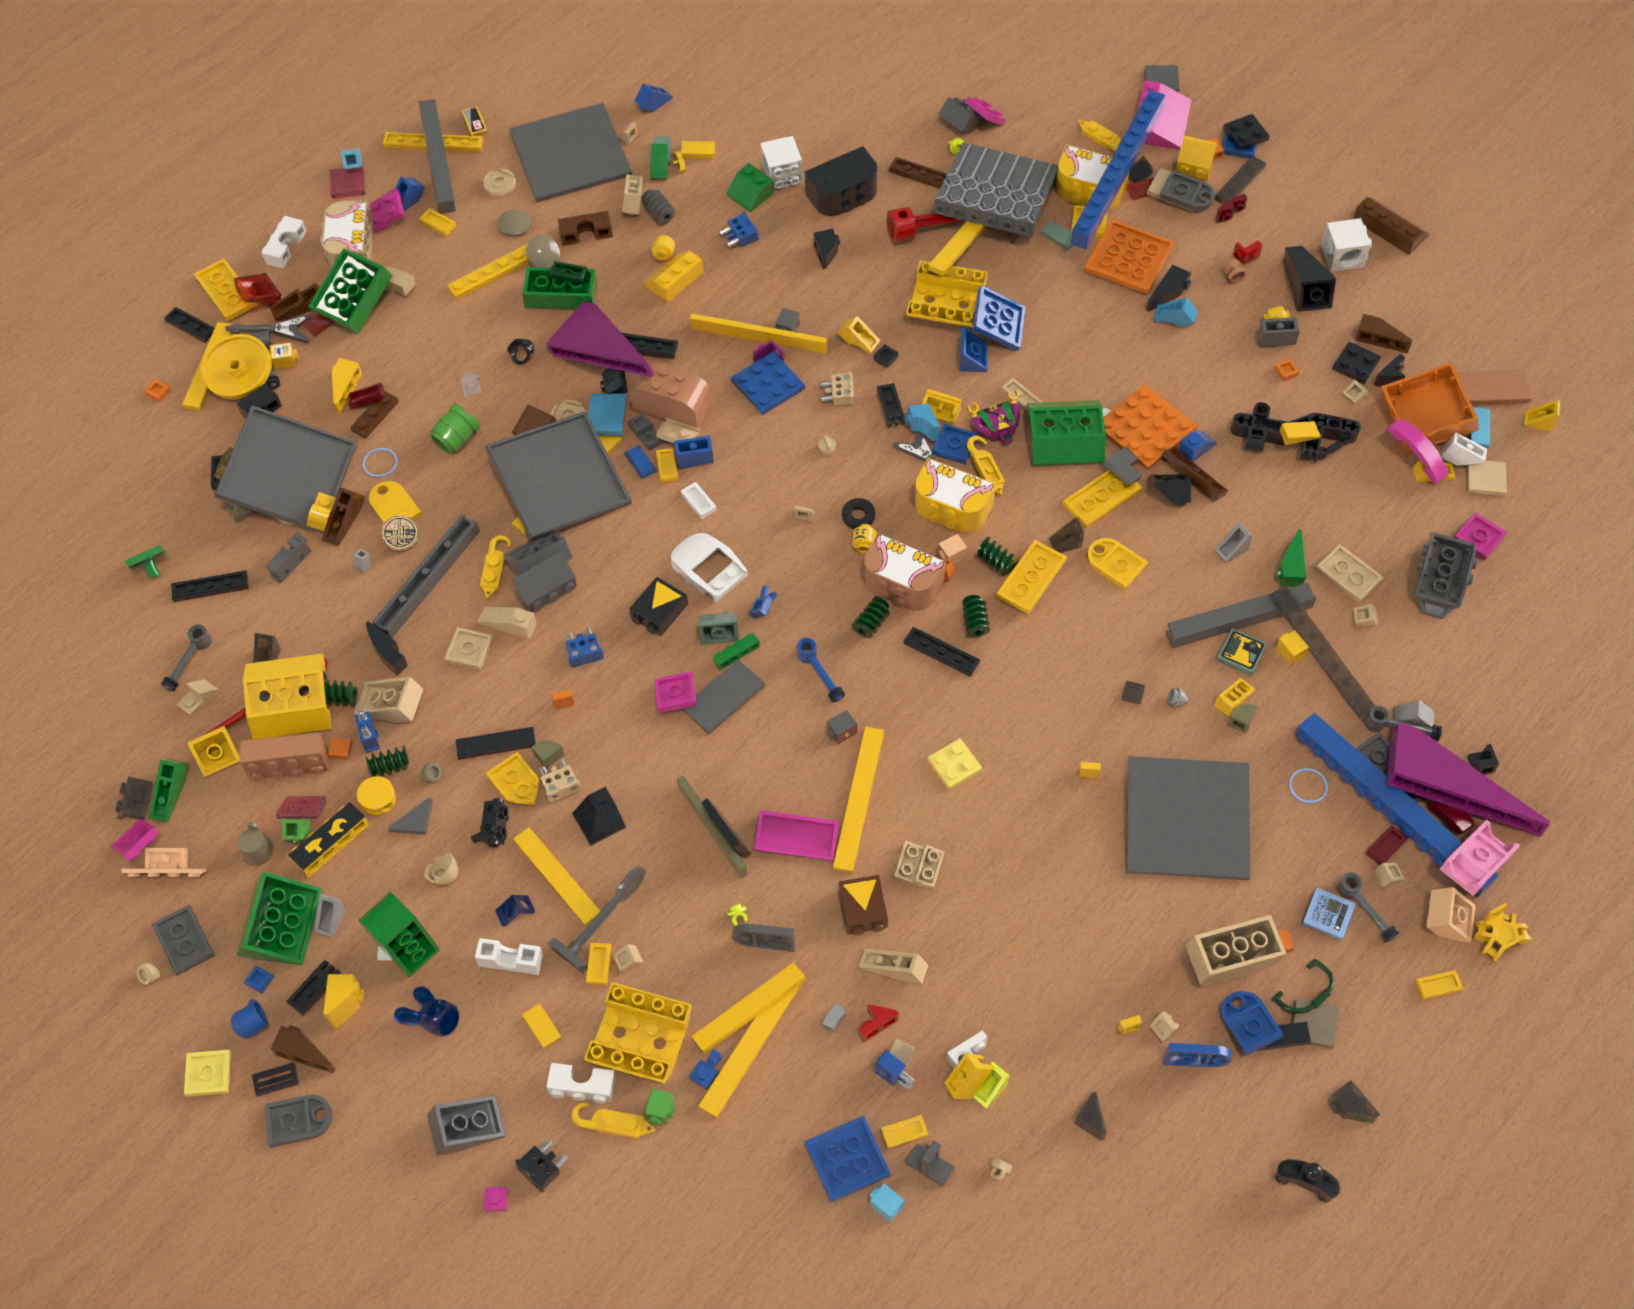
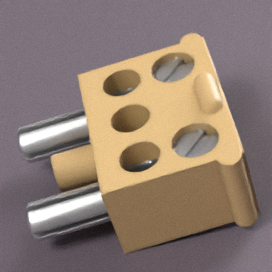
M852 372L831 375V380L820 381V387H830L825 388L826 394H832L821 396V402L833 401L834 406L855 405Z
M561 759V762L558 760L560 769L552 767L549 774L546 767H543V770L542 768L539 769L542 775L540 778L549 803L582 789L580 781L576 779L570 765L567 766L564 759Z

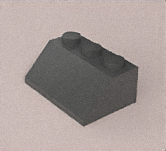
M555 532L530 540L503 555V558L516 577L560 551L567 562L573 557L565 538Z
M561 551L512 579L517 599L525 610L530 612L539 611L543 606L556 601L560 596L570 593L577 587L575 576Z

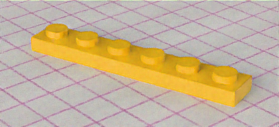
M528 244L448 284V290L458 300L530 263L526 254Z

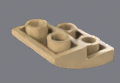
M905 840L893 879L933 889L945 852L929 845L922 847Z

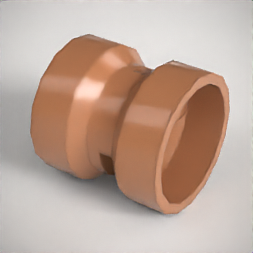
M1237 259L1227 261L1222 267L1231 283L1240 282L1246 275Z

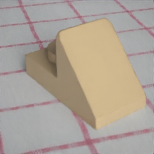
M205 679L187 683L186 685L190 691L176 704L181 711L191 718L219 692L215 686Z

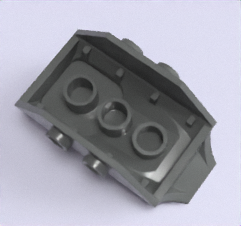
M1434 532L1430 533L1428 544H1424L1421 553L1424 556V560H1420L1417 571L1420 572L1414 594L1418 599L1422 614L1443 619L1452 610L1460 608L1467 585L1471 586L1474 575L1471 574V570L1475 569L1478 561L1475 558V543Z

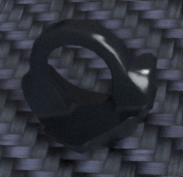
M517 338L509 344L507 351L511 353V358L516 364L522 365L528 362L531 354L534 353V346L528 339ZM518 347H525L527 349V357L523 361H519L516 357Z

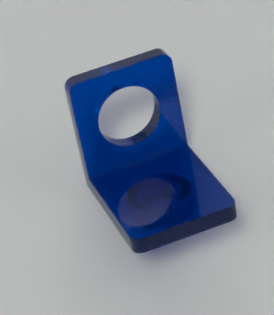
M511 895L495 912L502 927H506L519 914H534L535 909L529 896ZM520 900L527 904L528 909L521 905Z

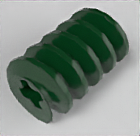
M987 537L981 543L977 557L983 558L985 563H989L990 567L1000 571L1001 575L1009 574L1018 564L1019 558L1017 557L1012 560L1013 553L1006 556L1008 550L1004 549L1001 552L1002 545L1000 544L995 547L997 542L994 540L989 543L991 537Z
M978 595L965 597L962 600L967 636L979 637L989 633L990 627L988 626L986 601Z
M874 596L872 601L868 603V606L859 614V617L855 619V622L851 624L853 629L862 636L872 638L873 633L877 632V627H880L882 625L881 622L886 620L885 616L888 617L890 615L888 610L889 604L886 600Z
M329 680L325 681L324 687L327 704H332L333 702L336 705L341 703L342 705H348L349 703L351 706H354L356 704L358 689L357 686L353 687L351 681L348 682L347 686H345L344 681H341L340 686H338L336 680L333 681L332 685H330Z
M403 745L402 752L397 747H395L394 754L387 749L386 756H384L382 751H379L378 758L372 753L370 760L366 756V762L370 775L374 777L377 776V772L380 776H384L385 770L390 775L392 774V768L399 772L400 766L403 770H407L409 758L406 747Z

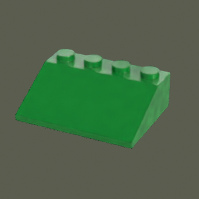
M343 248L308 307L343 328L358 334L393 275L384 266Z
M263 871L256 881L236 954L255 960L302 965L322 888Z

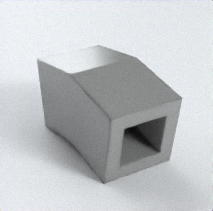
M361 549L353 555V565L356 571L366 574L372 566L369 553Z
M836 1004L827 1013L822 1023V1028L835 1033L839 1023L846 1017V1011Z

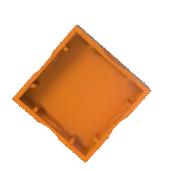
M1452 362L1429 369L1417 376L1407 377L1381 386L1382 398L1393 423L1399 419L1405 420L1422 432L1433 446L1447 442L1455 432L1464 436L1479 430L1478 417L1469 398L1462 389L1461 380ZM1402 440L1401 442L1407 455L1414 453L1406 442Z

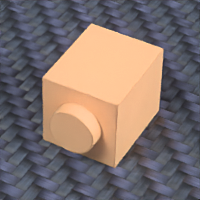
M956 534L938 543L937 556L939 559L951 560L955 564L967 557V546L960 536Z

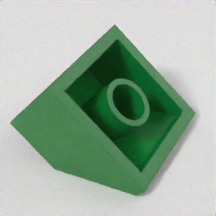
M748 163L736 173L726 195L751 212L774 194L773 180Z

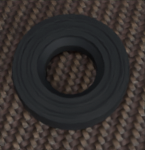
M864 498L851 499L843 507V521L852 529L862 524L871 526L875 519V508L870 501ZM855 509H862L866 512V515L862 519H856L852 516V512Z

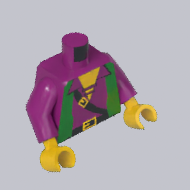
M1015 390V397H1011L1010 391H1008L1007 398L1011 400L1010 404L1009 401L980 411H978L979 406L977 403H972L974 411L968 405L965 410L968 414L972 415L971 420L976 432L988 437L992 442L1001 439L1004 445L1012 443V435L1015 434V429L1018 427L1020 420L1019 403L1016 402L1019 391Z

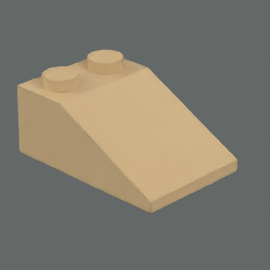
M411 677L365 682L354 715H357L358 710L361 713L360 709H362L364 712L369 711L372 719L393 723L412 722L423 688Z

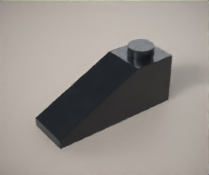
M1172 264L1150 296L1147 311L1150 312L1156 309L1158 305L1168 303L1181 296L1184 290H1188L1192 282L1190 280L1191 272Z

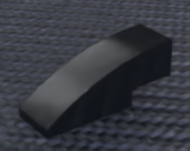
M367 621L365 624L376 653L382 662L398 676L408 666L405 656L398 652V645L393 638Z

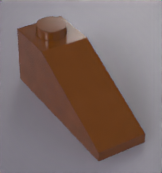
M1367 314L1362 316L1355 340L1407 354L1412 343V339L1383 319Z
M339 488L322 540L340 545L359 514L365 495L345 488Z
M292 1025L280 1027L271 1047L275 1056L334 1074L335 1069L332 1064L302 1034L299 1028Z

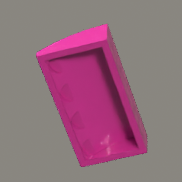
M760 810L754 850L834 861L840 822Z

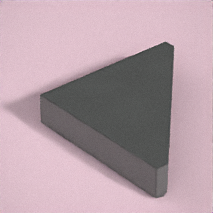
M426 799L391 824L388 828L389 832L426 835L432 799Z

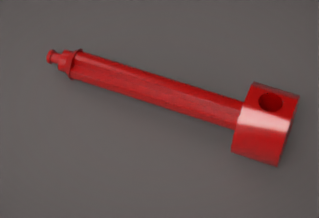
M910 207L889 210L886 218L888 234L893 243L915 239L916 229L964 221L936 213L914 216Z

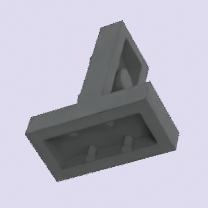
M934 1140L930 1146L926 1144L925 1147L917 1144L908 1157L906 1164L943 1187L953 1172L954 1166L940 1158L941 1144Z

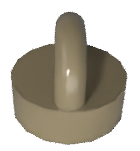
M433 762L425 764L421 771V779L427 782L438 781L442 775L441 767Z

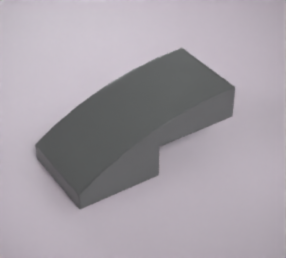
M644 413L628 421L634 433L649 451L664 443V440L656 438L657 430Z

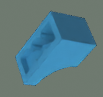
M1185 297L1158 305L1154 320L1157 323H1173L1180 328L1194 324L1198 310Z
M930 405L908 406L905 422L909 425L911 431L921 432L929 437L931 441L938 440L940 425Z

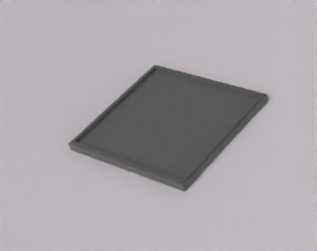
M604 103L509 128L537 202L626 177V174L632 175V170Z
M252 405L214 497L323 534L321 530L306 526L309 512L319 492L336 498L357 442Z
M586 411L485 445V449L530 540L632 503Z
M1129 756L1127 873L1249 880V763Z

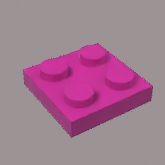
M968 97L965 103L986 120L1004 125L1006 119L1002 117L1003 114L997 109L993 110L989 102L986 100L982 101L978 97Z
M393 188L370 204L373 227L378 233L404 216L400 191L396 188Z
M1475 512L1454 538L1475 543L1476 555L1486 560L1504 539L1507 532Z
M692 671L654 679L657 710L659 713L697 705Z
M140 818L111 848L130 861L140 854L144 846L155 840L159 831Z

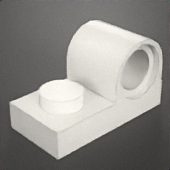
M983 1030L947 1052V1061L953 1069L965 1053L973 1055V1052L977 1054L986 1047L987 1036Z

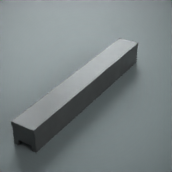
M435 99L420 100V114L438 210L440 214L456 211L436 101Z
M463 514L460 515L373 620V624L391 638L395 636L478 535L480 529L475 520L472 522Z
M1308 583L1170 622L1168 623L1169 630L1166 631V635L1173 649L1230 632L1232 628L1238 630L1313 608L1316 596H1314Z

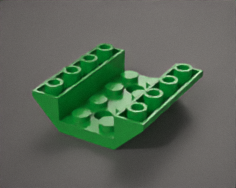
M1099 400L1027 403L1028 420H1030L1032 437V466L1103 463L1106 458V434L1102 404ZM1081 421H1088L1090 424L1084 426L1081 424ZM1046 422H1051L1054 426L1047 427L1044 424Z

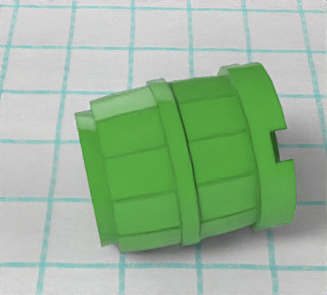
M456 403L438 420L431 429L430 434L431 439L448 454L457 452L467 443L472 434H475L480 429L478 421L471 414L465 413V409Z

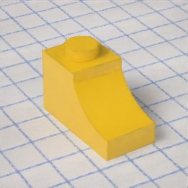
M858 316L846 320L837 332L848 345H855L863 349L867 354L872 353L881 341Z

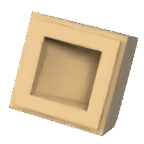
M633 122L619 138V141L627 145L630 144L637 135L636 122Z
M1356 380L1342 392L1354 404H1357L1370 394Z
M794 506L795 518L809 522L813 521L816 513L815 510Z
M1372 604L1353 608L1356 626H1378L1377 612Z
M1396 862L1381 864L1373 871L1382 888L1405 880Z
M627 944L612 955L620 973L643 963L635 945Z
M896 1039L890 1053L903 1062L907 1068L915 1053V1048Z

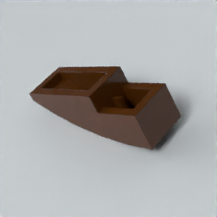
M314 283L302 292L296 289L269 308L276 321L285 320L312 311L308 306L320 286Z

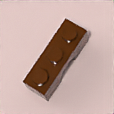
M608 211L558 219L563 246L579 243V235L585 231L593 232L596 240L613 237Z

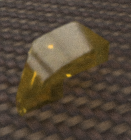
M231 447L222 456L216 468L215 477L219 480L222 478L232 454L233 448Z

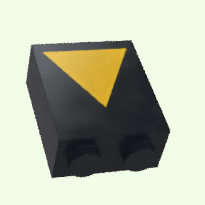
M656 577L629 608L631 619L636 624L645 626L652 634L656 633L662 636L687 607L688 598L687 594Z

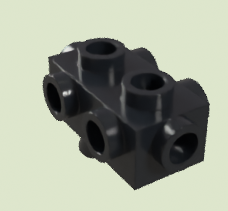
M494 798L492 801H484L481 831L471 836L473 843L482 840L489 847H499V845L504 844L507 838L506 822L509 819V811L503 799Z

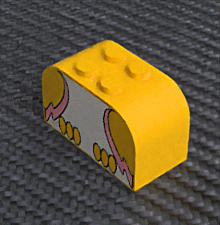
M1066 145L1058 164L1056 193L1063 200L1086 206L1112 157ZM1129 173L1109 210L1116 208L1120 204L1128 185Z
M928 458L916 479L915 509L920 516L933 523H939L951 530L972 533L983 526L994 505L996 484Z

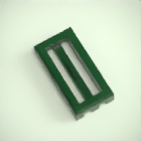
M554 261L549 276L553 279L583 284L588 267Z

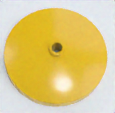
M234 334L224 337L214 343L205 353L201 363L202 380L206 387L220 398H244L262 386L268 379L272 367L271 355L266 346L254 336Z

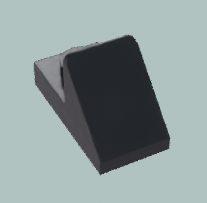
M1401 354L1395 357L1377 374L1374 385L1381 387L1404 379L1405 375L1401 371L1404 368L1405 357Z

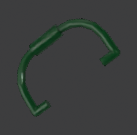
M1313 959L1306 965L1307 968L1311 969L1316 965L1322 969L1329 977L1328 988L1324 989L1309 1006L1304 1008H1293L1279 999L1283 995L1281 991L1272 1000L1283 1009L1292 1013L1300 1014L1309 1012L1314 1008L1317 1009L1331 995L1335 983L1333 973L1320 961Z

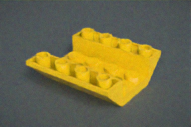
M920 260L916 274V285L912 300H909L906 316L973 327L978 288L981 285L986 287L988 272L951 266L942 276L928 270V265L931 262ZM932 299L933 302L928 303L925 300ZM960 305H966L967 308L963 309V308H960L959 306H960Z
M323 653L245 664L243 687L246 717L253 740L332 730L330 710L327 709L323 677V673H326ZM303 686L309 687V694L307 696H301L299 693ZM263 692L270 693V699L266 702H262L260 699Z
M612 982L605 1000L607 1008L595 1041H590L584 1061L666 1084L674 1071L687 1033L692 1004ZM624 1029L626 1034L622 1038H617L614 1036L615 1031ZM663 1040L666 1045L662 1049H656L654 1047L655 1042Z

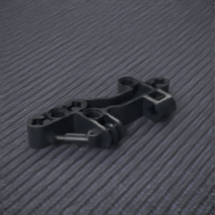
M1259 402L1255 404L1252 415L1246 413L1235 414L1230 431L1235 436L1246 438L1244 449L1263 452L1265 442L1288 446L1285 445L1280 433L1281 424L1315 422L1321 437L1295 444L1301 446L1299 460H1303L1304 457L1307 458L1306 461L1313 459V462L1316 463L1317 458L1325 459L1327 455L1340 449L1342 445L1354 443L1358 438L1361 425L1356 420L1322 413H1311L1289 422L1269 418V405ZM1322 438L1339 441L1327 448L1320 446Z

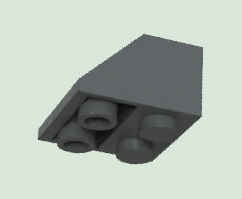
M948 97L938 114L960 131L971 133L986 121L983 116L965 103V99Z

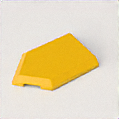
M518 751L485 773L507 803L535 805L540 779Z

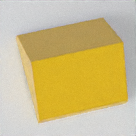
M225 726L187 742L204 777L240 762V756Z

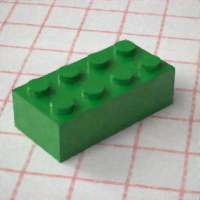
M526 267L522 293L525 308L577 309L583 302L595 303L597 290L595 269H588L584 283L580 284L550 278L551 268Z

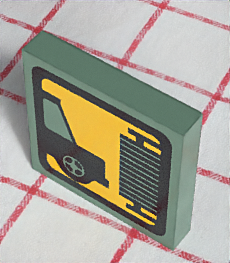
M1232 628L1216 661L1253 676L1268 643Z

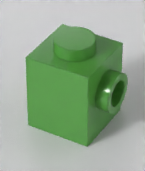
M288 817L282 819V840H291L293 843L304 842V839L311 834V817Z
M652 1088L645 1110L648 1122L654 1125H661V1123L667 1124L668 1119L673 1118L675 1106L673 1105L674 1097L672 1093Z

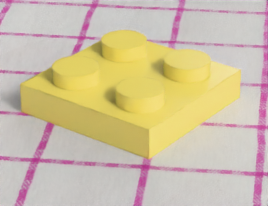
M961 738L927 758V761L948 790L982 772L981 765Z
M218 1050L187 1053L184 1095L190 1097L229 1093L231 1051Z

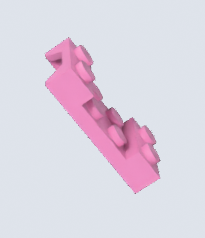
M1486 820L1444 862L1440 870L1474 896L1487 880L1514 855L1520 845L1518 843L1504 844L1492 834L1490 822Z

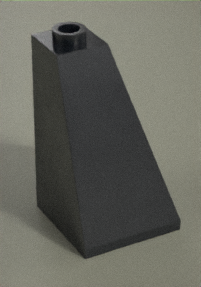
M1303 246L1285 247L1283 262L1297 311L1332 308L1336 277Z

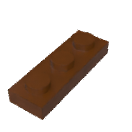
M384 391V398L374 401L350 427L352 432L366 439L399 403L398 398Z

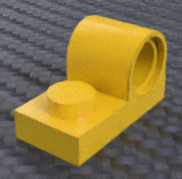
M319 492L309 512L306 526L325 531L336 498Z

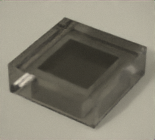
M1126 681L1122 701L1141 705L1145 685Z

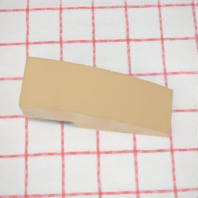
M384 266L393 275L385 290L391 293L396 291L406 296L416 285L413 275L396 268Z

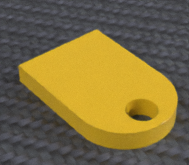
M381 482L374 486L369 493L371 508L383 524L393 516L403 515L412 520L422 516L419 508L397 482ZM381 490H388L383 495L379 494Z
M1098 539L1090 545L1087 558L1090 566L1124 590L1131 585L1148 565V561L1114 539ZM1101 548L1104 552L1096 553L1094 549Z

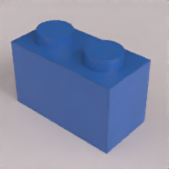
M710 436L674 441L678 468L714 463Z

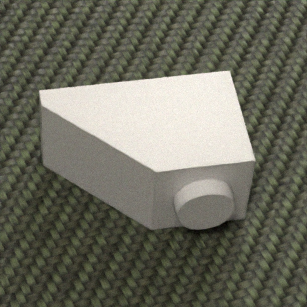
M1455 432L1443 446L1441 458L1456 466L1483 463L1486 459L1487 449Z

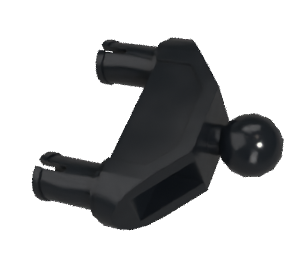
M1287 1159L1282 1161L1277 1167L1276 1181L1279 1184L1281 1181H1283L1282 1185L1290 1182L1318 1194L1320 1201L1325 1199L1324 1203L1336 1198L1340 1193L1338 1180L1328 1171L1322 1169L1318 1163Z

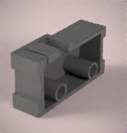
M297 532L287 541L291 547L287 549L282 546L281 550L266 564V568L270 571V577L280 584L311 552V549L306 544V538Z

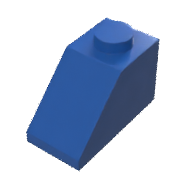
M643 83L634 101L644 111H655L670 101L673 96L661 87Z
M401 176L395 187L400 191L403 212L419 201L425 188L415 178Z
M1192 431L1181 440L1179 451L1195 462L1214 447L1217 442L1204 431Z

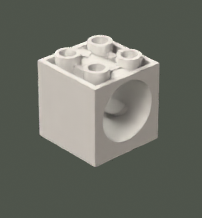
M793 136L761 143L762 168L764 174L773 180V190L803 183L802 159Z
M1361 218L1327 223L1321 243L1330 272L1363 268L1368 259L1369 249L1372 247V241L1367 236V228L1363 225Z

